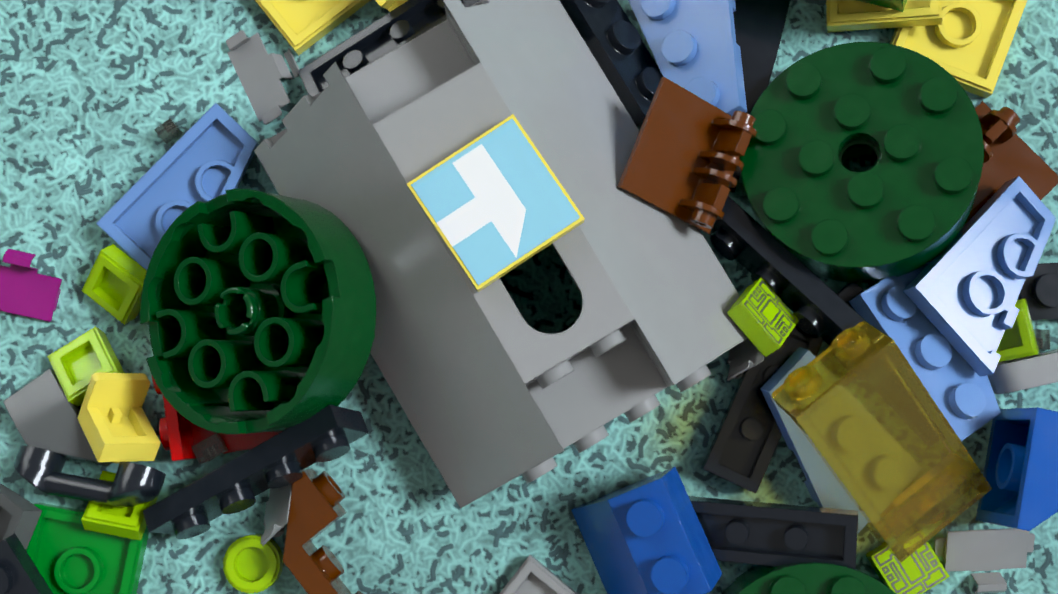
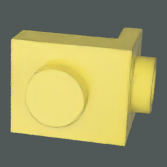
M97 372L91 376L77 419L98 462L120 463L155 460L161 442L142 408L150 387V381L146 374Z

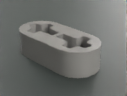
M1058 349L1042 352L1038 355L998 362L994 374L987 375L994 394L1015 392L1058 382Z

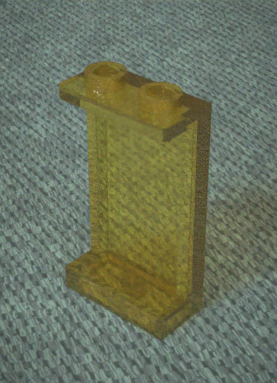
M865 321L837 335L830 347L806 366L797 368L785 379L784 384L771 395L776 404L793 419L868 522L866 527L871 534L900 562L904 561L992 490V487L894 340Z

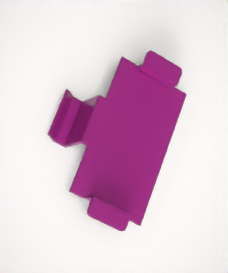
M8 249L3 256L2 262L10 264V267L0 265V311L51 322L57 307L62 279L38 274V269L30 267L33 258L36 256L35 254Z

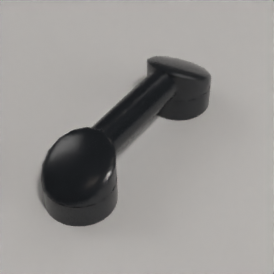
M26 445L20 446L14 462L15 470L26 481L48 495L115 507H133L154 500L159 496L166 476L165 473L157 469L130 462L119 463L114 482L62 473L66 457L46 449Z

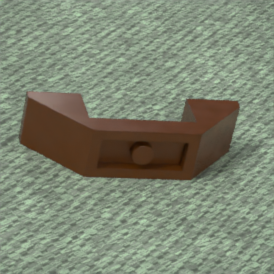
M313 468L302 470V478L292 485L283 562L308 594H351L339 578L344 573V569L335 555L326 546L322 545L317 549L311 542L347 513L339 503L345 498V495L327 472L323 471L317 475ZM357 591L355 594H363V593L360 592V591Z

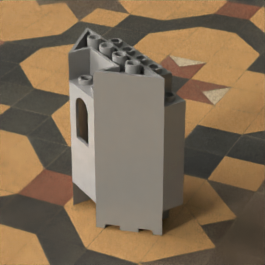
M443 0L447 17L446 21L345 78L336 62H334L323 74L329 86L313 97L311 94L304 95L282 119L286 129L270 138L264 139L254 150L279 195L307 200L327 209L349 228L360 244L371 270L376 295L375 338L370 353L460 509L521 474L527 484L558 466L553 457L564 451V448L573 444L578 453L593 446L609 436L604 427L606 423L623 413L629 422L640 418L661 405L655 394L675 384L680 392L692 387L711 375L706 364L747 339L746 335L727 314L740 295L701 231L617 187L640 131L560 0H480L470 7H465L461 0ZM512 114H514L585 218L584 223L552 243L580 290L582 297V310L577 321L567 330L556 334L542 333L529 326L500 278L478 292L407 186V183Z

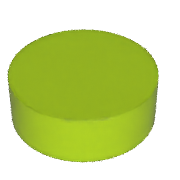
M250 534L237 539L225 553L223 570L226 579L235 589L241 592L258 593L272 586L282 573L284 562L279 545L273 539H270L263 546L260 544L262 534Z

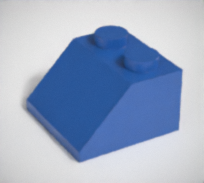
M1038 407L1000 409L1001 413L992 420L976 520L1030 531L1058 512V412Z
M676 467L571 510L607 594H706L713 590L722 576V571Z

